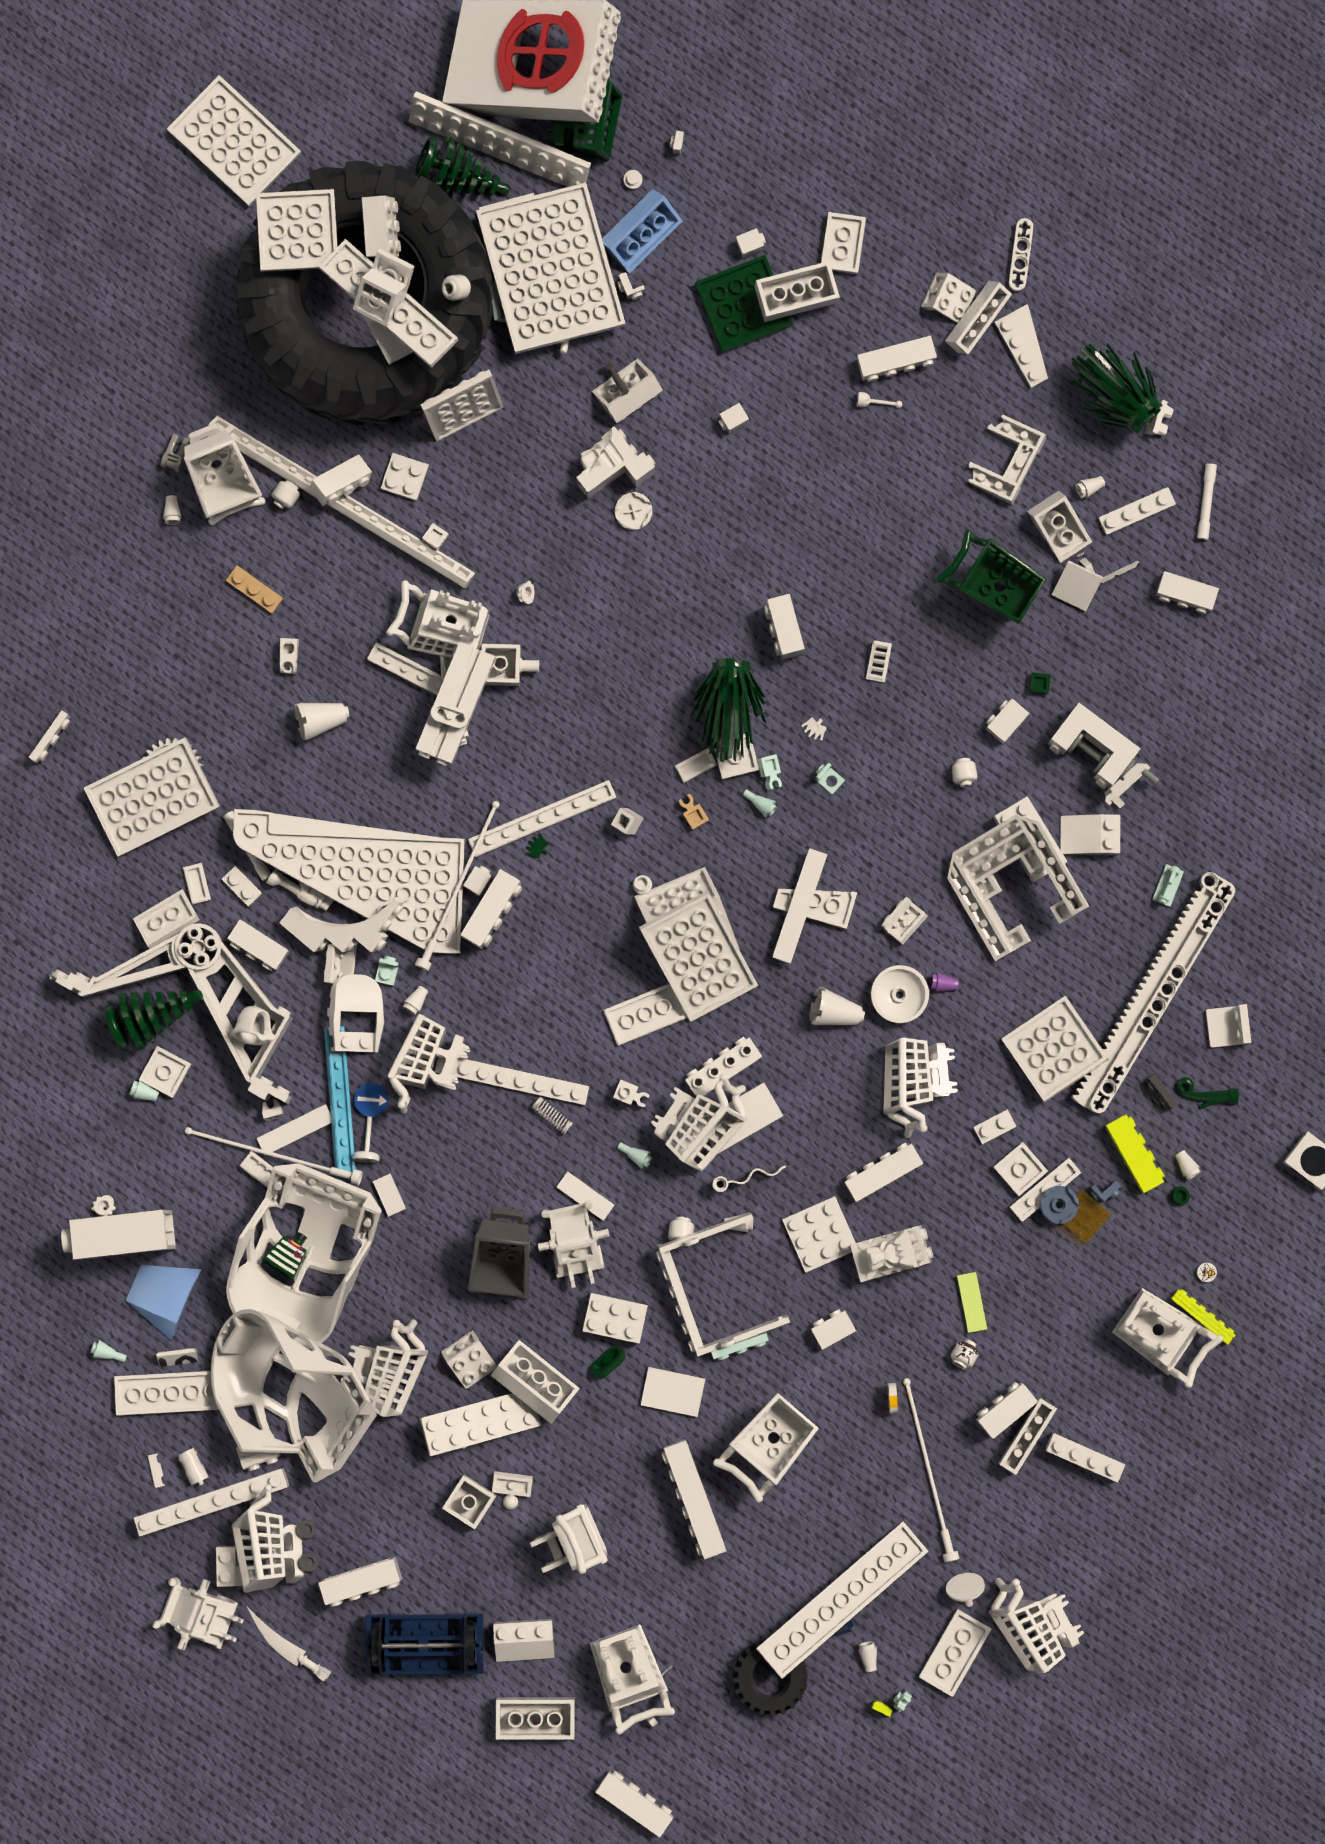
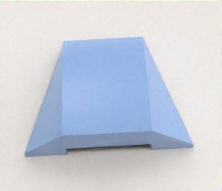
M141 1265L126 1301L172 1341L179 1320L202 1269Z

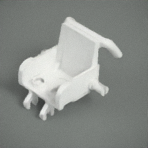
M590 1200L582 1204L559 1209H545L541 1213L543 1218H550L551 1230L549 1231L551 1240L538 1243L539 1252L548 1249L554 1251L553 1260L557 1278L569 1276L572 1288H576L574 1274L588 1272L591 1284H595L592 1271L604 1268L600 1245L597 1246L596 1240L610 1237L608 1229L594 1231L593 1223L589 1220L587 1212L593 1206V1202Z
M176 1577L169 1580V1585L172 1586L161 1618L154 1621L152 1626L155 1629L163 1627L166 1623L174 1626V1630L181 1634V1639L177 1646L181 1650H185L190 1638L212 1644L221 1649L224 1639L236 1642L237 1638L227 1634L231 1620L238 1621L239 1623L244 1621L242 1618L234 1616L238 1603L219 1594L218 1596L207 1594L209 1584L211 1583L209 1580L203 1579L199 1590L187 1589L181 1586L180 1580Z

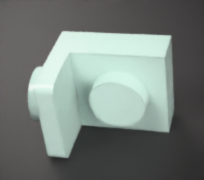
M385 956L384 959L379 958L376 982L394 986L399 963L395 962L396 958Z

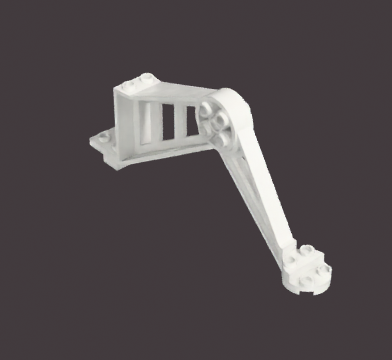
M205 924L189 925L175 936L97 978L93 976L91 980L79 972L76 975L73 973L67 975L58 969L55 972L52 971L50 979L78 995L86 997L188 968L246 1081L251 1083L248 1091L266 1101L269 1100L271 1095L287 1104L292 1099L289 1096L290 1091L279 1085L277 1088L273 1087L272 1081L261 1076L293 1019L289 1016L291 1012L281 1006L278 1009L275 1008L224 945L220 935L210 926ZM202 929L210 931L213 935L207 936L203 941L204 931ZM195 932H198V935L196 937H193V934ZM186 935L192 941L191 945L189 943H182ZM214 941L215 944L213 946H210V943ZM188 948V952L184 954V950ZM207 950H209L210 952H216L212 960L211 957L208 954H206ZM168 951L171 963L119 977ZM196 954L194 963L197 966L189 964L185 959H191ZM205 958V961L201 963L200 960ZM226 965L235 978L223 999L219 1002L206 977L217 973ZM243 987L256 1002L254 1006L267 1011L270 1019L276 1021L271 1029L275 1040L263 1044L252 1063L244 1049L246 1043L236 1040L230 1035L233 1027L227 1017L229 1010Z

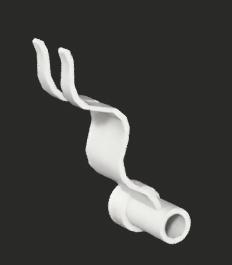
M786 1166L780 1167L773 1174H769L762 1169H753L743 1182L727 1181L726 1178L719 1176L713 1180L712 1186L715 1191L723 1192L727 1189L728 1183L745 1184L755 1171H760L767 1176H774L783 1168H786ZM718 1181L722 1182L721 1188H718L716 1185Z

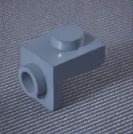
M1115 1180L1103 1192H1100L1095 1185H1092L1090 1187L1092 1190L1090 1194L1096 1201L1101 1200L1105 1202L1109 1197L1113 1199L1120 1193L1118 1189L1121 1185Z

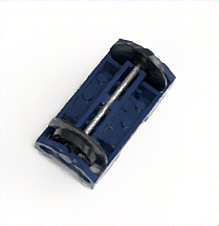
M483 1613L366 1614V1675L483 1674ZM383 1619H385V1636H384V1621H383ZM468 1619L477 1623L476 1637L475 1625L469 1624Z

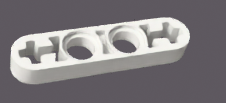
M1027 218L1020 219L1015 230L1009 276V287L1015 292L1022 291L1027 280L1033 234V223ZM1027 223V227H1030V229L1026 230L1025 237H1018V235L1022 236V228H1019V226ZM1018 242H1025L1027 249L1020 251L1017 248ZM1015 261H1024L1025 267L1017 269L1014 265ZM1013 272L1018 274L1024 273V276L1020 274L1019 281L1023 284H1020L1019 287H1015V284L1012 283V281L1016 280L1017 276Z

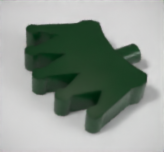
M539 833L541 839L533 837L537 843L529 841L533 847H526L531 851V853L526 852V855L540 858L542 852L544 854L548 853L544 848L549 843L541 833Z

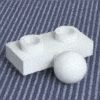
M495 1471L492 1492L507 1494L503 1499V1506L508 1510H513L518 1505V1499L515 1495L531 1497L533 1476Z

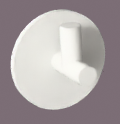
M975 1573L956 1575L946 1585L947 1595L955 1601L965 1602V1605L970 1607L973 1605L972 1600L980 1596L984 1591V1580Z

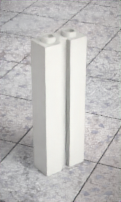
M459 642L434 705L441 702L463 709L469 716V722L464 728H454L435 721L430 712L416 746V750L419 751L418 755L427 759L430 756L437 759V763L447 766L448 763L453 764L496 657L494 655ZM440 709L437 712L438 716H443L445 711ZM457 716L456 721L462 722L463 717Z

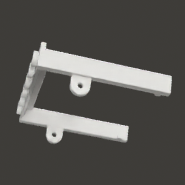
M750 1212L668 1243L657 1245L659 1250L656 1251L659 1263L663 1262L665 1269L662 1270L666 1281L670 1280L672 1286L669 1287L672 1299L676 1298L678 1303L675 1306L679 1317L682 1316L685 1322L681 1324L685 1335L689 1334L691 1339L688 1345L691 1352H695L697 1356L728 1347L741 1340L790 1323L787 1315L779 1316L774 1320L703 1345L670 1250L683 1245L690 1246L699 1242V1239L743 1223L749 1225L748 1221L754 1220Z

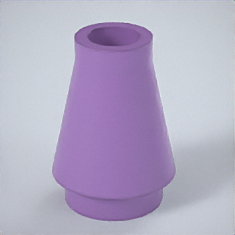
M939 973L931 974L929 988L933 989L934 992L957 991L958 979Z

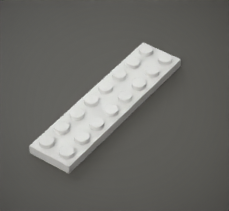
M346 239L319 265V269L354 300L357 296L361 278L373 268V263ZM406 294L405 299L394 308L391 322L386 327L431 368L458 341V337L409 294Z

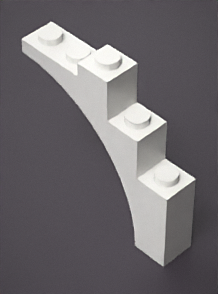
M401 897L393 898L383 910L373 917L353 924L325 922L310 916L298 907H293L283 917L280 924L313 952L323 951L328 946V941L341 952L352 951L358 942L370 952L380 951L387 942L385 940L388 937L383 930L386 931L392 924L391 919L401 913L403 910L402 905L405 901Z

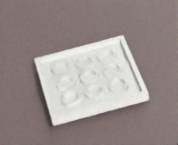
M334 189L256 193L261 272L319 269V265L337 248Z
M490 370L479 372L475 377L464 380L458 386L446 389L440 395L429 398L420 404L436 442L504 407Z
M1066 996L1002 1038V1041L1044 1102H1047L1109 1060Z

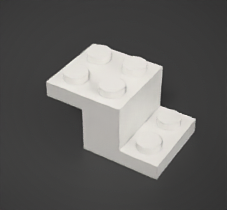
M382 249L377 251L373 268L361 278L353 310L387 327L391 322L394 308L406 297L414 266Z

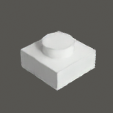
M676 131V135L671 137L670 147L673 148L674 154L680 155L684 132Z
M433 523L422 537V541L438 551L449 536V533Z

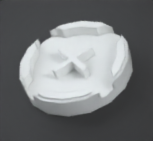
M631 492L621 496L617 501L615 517L624 528L639 530L650 522L652 505L643 494Z

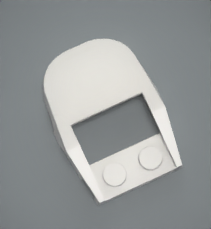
M356 974L342 975L335 980L331 987L330 1007L327 1008L330 1027H328L329 1035L333 1037L331 1051L378 1052L384 1025L381 989L377 982L369 976ZM341 1011L376 1012L375 1033L340 1032Z

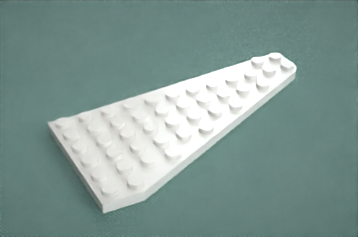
M234 809L233 838L239 848L367 919L383 910L393 898L401 897L405 901L402 905L403 910L398 916H394L391 919L392 924L387 930L426 950L430 939H433L463 873L464 839L440 838L257 810ZM463 883L436 941L438 942L433 953L460 954Z

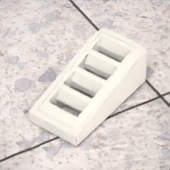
M873 640L866 676L867 680L885 683L892 647L891 643ZM876 648H882V649H887V651H886V652H880V651H875V649H876ZM874 655L885 657V660L875 659ZM873 663L884 665V667L880 668L874 667L872 665ZM871 670L883 672L882 676L871 674Z

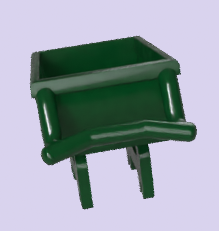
M608 78L606 95L602 103V114L596 125L591 124V122L557 120L556 127L547 129L549 132H553L552 135H547V138L553 139L552 143L560 151H569L570 137L574 134L573 147L581 155L609 161L623 95ZM610 99H614V105H609ZM609 109H612V115H608ZM607 120H610L609 126L606 125ZM590 129L595 130V134H590ZM605 130H608L607 136L604 135ZM589 139L594 140V143H588ZM603 139L606 140L605 146L603 145Z
M966 530L960 551L952 564L937 576L936 580L939 583L943 582L952 588L958 589L963 594L1019 624L1045 583L1046 578L991 538L989 540L972 535V531ZM970 541L984 547L963 582L948 578L958 569L966 556ZM998 581L1005 584V590L1002 592H998L994 588L995 583Z

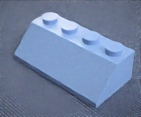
M652 189L602 238L605 250L630 274L683 221L665 196Z

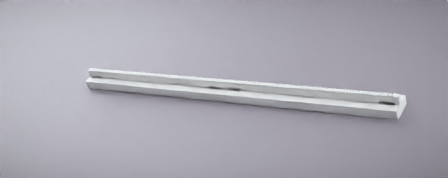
M216 416L208 424V426L217 424L220 432L226 430L234 438L239 450L243 454L315 497L310 487L312 479L317 476L219 416ZM343 495L333 504L328 503V506L338 510V512L346 515V517L354 520V522L356 521V523L364 526V528L372 531V533L382 537V539L451 579V581L459 584V586L466 589L475 574L473 571L442 552L437 551L424 541L350 496Z

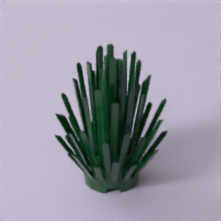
M1108 343L1106 353L1113 363L1101 350L1099 353L1092 344L1086 345L1085 349L1081 347L1080 351L1087 359L1084 360L1078 355L1076 359L1072 358L1074 361L1072 365L1080 372L1077 374L1093 387L1081 379H1078V382L1075 380L1071 382L1096 398L1097 403L1109 408L1106 409L1085 400V404L1097 409L1085 407L1083 410L1108 417L1097 418V420L1101 421L1100 423L1131 428L1136 434L1143 430L1141 426L1147 423L1150 424L1161 411L1160 408L1163 407L1157 399L1153 376L1148 366L1145 369L1148 378L1147 382L1134 351L1132 366L1142 385L1141 388L1124 361L1118 357Z
M734 658L716 659V663L712 662V670L694 692L697 694L693 701L698 698L699 700L690 714L694 715L695 711L702 704L695 723H697L706 706L708 711L700 742L704 740V736L707 730H709L706 747L708 748L710 745L709 755L712 753L713 747L716 749V759L719 757L720 750L721 762L728 760V757L732 758V755L733 760L736 762L740 741L741 755L744 757L743 725L747 749H750V743L753 744L749 711L750 702L754 715L756 717L758 715L761 716L763 722L767 723L760 704L761 702L765 705L762 697L766 698L750 672L751 664L743 660V664L734 662Z

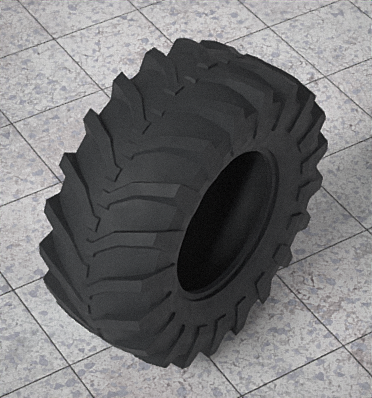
M366 161L346 162V168L322 167L309 172L310 179L288 184L279 192L334 189L337 247L345 239L351 244L365 242L362 197L388 196L395 198L398 204L396 221L399 222L400 227L399 232H397V238L401 244V252L414 262L424 278L425 287L421 306L458 337V341L431 368L414 352L389 365L378 345L351 347L329 339L315 328L306 314V292L309 281L316 269L261 272L258 217H256L253 225L257 228L241 246L239 260L242 263L238 269L234 284L238 304V320L248 345L247 347L258 363L259 368L282 394L306 411L317 416L329 417L344 424L364 425V422L377 424L394 423L401 421V416L423 413L420 404L429 398L440 395L446 389L458 386L464 378L461 375L466 373L478 360L482 351L481 342L485 339L490 327L492 317L491 301L493 300L492 277L486 251L480 237L465 211L437 184L423 176L418 178L403 167L384 163V166L380 167ZM460 274L468 278L471 286L468 297L452 301L444 296L442 283L446 277Z

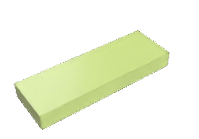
M976 1272L957 1275L968 1333L986 1330L987 1325Z

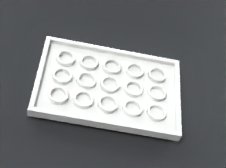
M220 75L167 128L169 133L249 207L256 201V193H263L301 154V151Z
M186 737L84 787L118 857L220 807Z
M708 891L639 927L690 1022L758 986Z

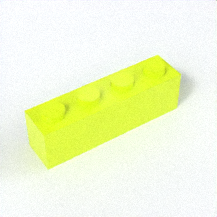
M1125 1114L1105 1125V1128L1141 1193H1145L1164 1182L1162 1178L1165 1176L1160 1167L1156 1168L1153 1163L1155 1158L1150 1150L1147 1151L1143 1144L1146 1142L1141 1133L1137 1134L1134 1129L1136 1124L1133 1118Z

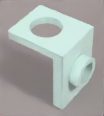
M830 763L826 766L822 765L816 771L817 776L815 780L831 794L845 781L831 768ZM828 776H835L837 778V784L834 787L826 784Z

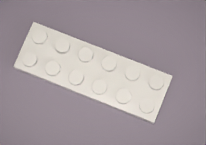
M211 1371L114 1376L116 1415L219 1410L212 1390Z
M513 1393L419 1418L429 1456L541 1426L538 1413Z

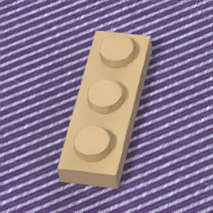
M236 566L226 579V582L271 614L274 613L283 600L280 595L239 566Z

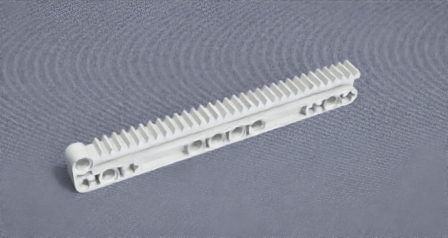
M1207 872L1200 878L1201 890L1193 892L1195 898L1191 897L1188 900L1191 904L1185 905L1187 911L1181 912L1184 918L1179 917L1177 919L1179 924L1173 926L1176 931L1172 930L1169 932L1171 937L1165 939L1168 944H1162L1161 947L1164 950L1157 952L1160 957L1156 956L1153 959L1156 964H1150L1152 970L1145 972L1149 977H1142L1144 983L1138 984L1141 990L1136 989L1134 991L1136 996L1130 997L1133 1003L1126 1004L1128 1009L1122 1011L1125 1016L1118 1017L1121 1023L1116 1022L1114 1025L1117 1029L1110 1031L1113 1036H1107L1109 1043L1104 1042L1102 1044L1105 1047L1102 1050L1109 1060L1091 1071L1089 1075H1085L1083 1078L1086 1082L1079 1083L1082 1089H1075L1078 1095L1071 1096L1073 1101L1093 1113H1102L1107 1109L1235 894L1234 886L1215 873ZM1205 877L1213 879L1212 886L1205 885ZM1221 888H1229L1228 892L1230 894H1226L1222 900L1218 899L1223 894ZM1212 903H1217L1220 906L1218 913L1211 910ZM1209 915L1216 917V919L1211 918L1208 922L1210 927L1203 928L1204 924L1202 921L1207 920ZM1173 968L1181 971L1180 978L1172 976ZM1167 984L1171 987L1169 995L1162 992L1163 985ZM1154 1001L1161 1003L1162 1008L1160 1011H1155L1152 1008ZM1144 1017L1151 1019L1152 1025L1150 1028L1143 1026L1142 1020ZM1120 1067L1122 1075L1116 1076L1115 1081H1118L1116 1084L1113 1080L1108 1079V1076L1113 1078L1115 1074L1113 1069ZM1105 1083L1112 1085L1113 1090L1110 1094L1103 1091ZM1098 1093L1108 1097L1107 1100L1104 1098L1100 1104L1103 1107L1096 1110L1093 1102H1097L1101 1098V1096H1098Z

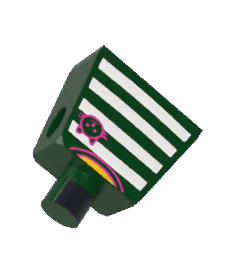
M297 1232L292 1240L283 1236L264 1256L263 1262L290 1280L295 1281L307 1256V1250L302 1247L307 1237L300 1232Z

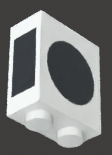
M1307 1131L1283 1163L1320 1191L1323 1188L1325 1189V1144Z

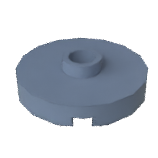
M1056 1185L1049 1188L1043 1193L1040 1200L1042 1215L1054 1224H1064L1071 1221L1076 1216L1079 1207L1076 1194L1065 1186ZM1057 1201L1062 1203V1208L1056 1207Z

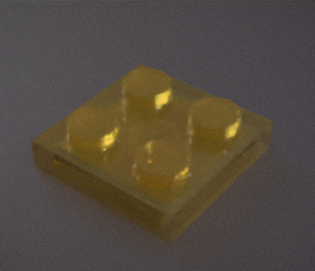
M1081 1189L1076 1195L1079 1201L1077 1214L1071 1221L1063 1225L1087 1244L1112 1214Z

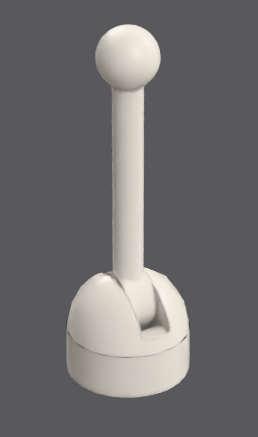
M858 392L857 394L858 402L856 407H866L870 403L891 405L896 408L902 407L901 401L871 399L865 392Z

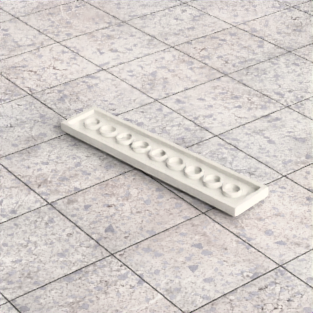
M417 91L415 92L408 122L444 137L449 135L454 141L566 187L587 182L591 166L590 162L442 103Z
M901 1522L756 1648L777 1675L781 1679L784 1678L923 1557L928 1550L908 1526Z

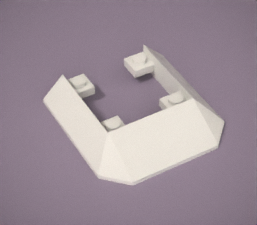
M1018 815L1012 816L954 851L947 877L995 961L1031 941L1022 924L1008 932L989 898L1002 891L993 874L1016 860L1022 858L1030 874L1044 866L1063 899L1050 907L1059 924L1089 907L1041 822Z

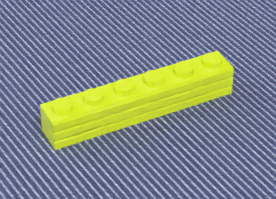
M1178 1289L1170 1298L1215 1335H1221L1223 1342L1227 1345L1236 1336L1231 1328L1227 1329L1224 1326V1322L1221 1320L1217 1321L1214 1314L1206 1312V1308L1203 1305H1198L1193 1297L1189 1298L1187 1292L1183 1289Z

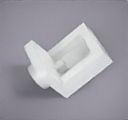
M626 272L619 275L620 281L617 282L620 292H625L627 299L637 300L643 296V293H645L644 285L633 289Z

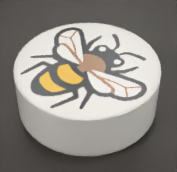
M1202 1263L1197 1269V1276L1203 1282H1211L1217 1275V1270L1211 1263Z

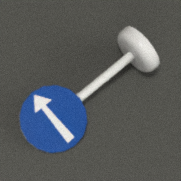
M366 1083L356 1091L354 1097L357 1110L362 1115L367 1116L365 1149L353 1154L352 1160L356 1162L378 1163L380 1160L377 1153L369 1152L372 1117L382 1114L389 1102L386 1090L379 1084Z

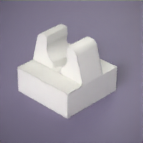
M273 1099L274 1106L272 1109L268 1108L266 1102L262 1104V1114L266 1122L285 1117L283 1109L276 1099Z

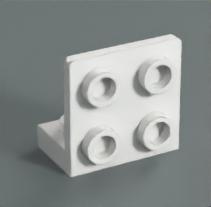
M936 273L921 307L926 310L938 311L958 323L968 310L976 290L949 273Z
M1247 1004L1206 1010L1211 1048L1251 1043Z
M473 1330L441 1351L447 1364L466 1389L497 1368L496 1363L483 1347Z

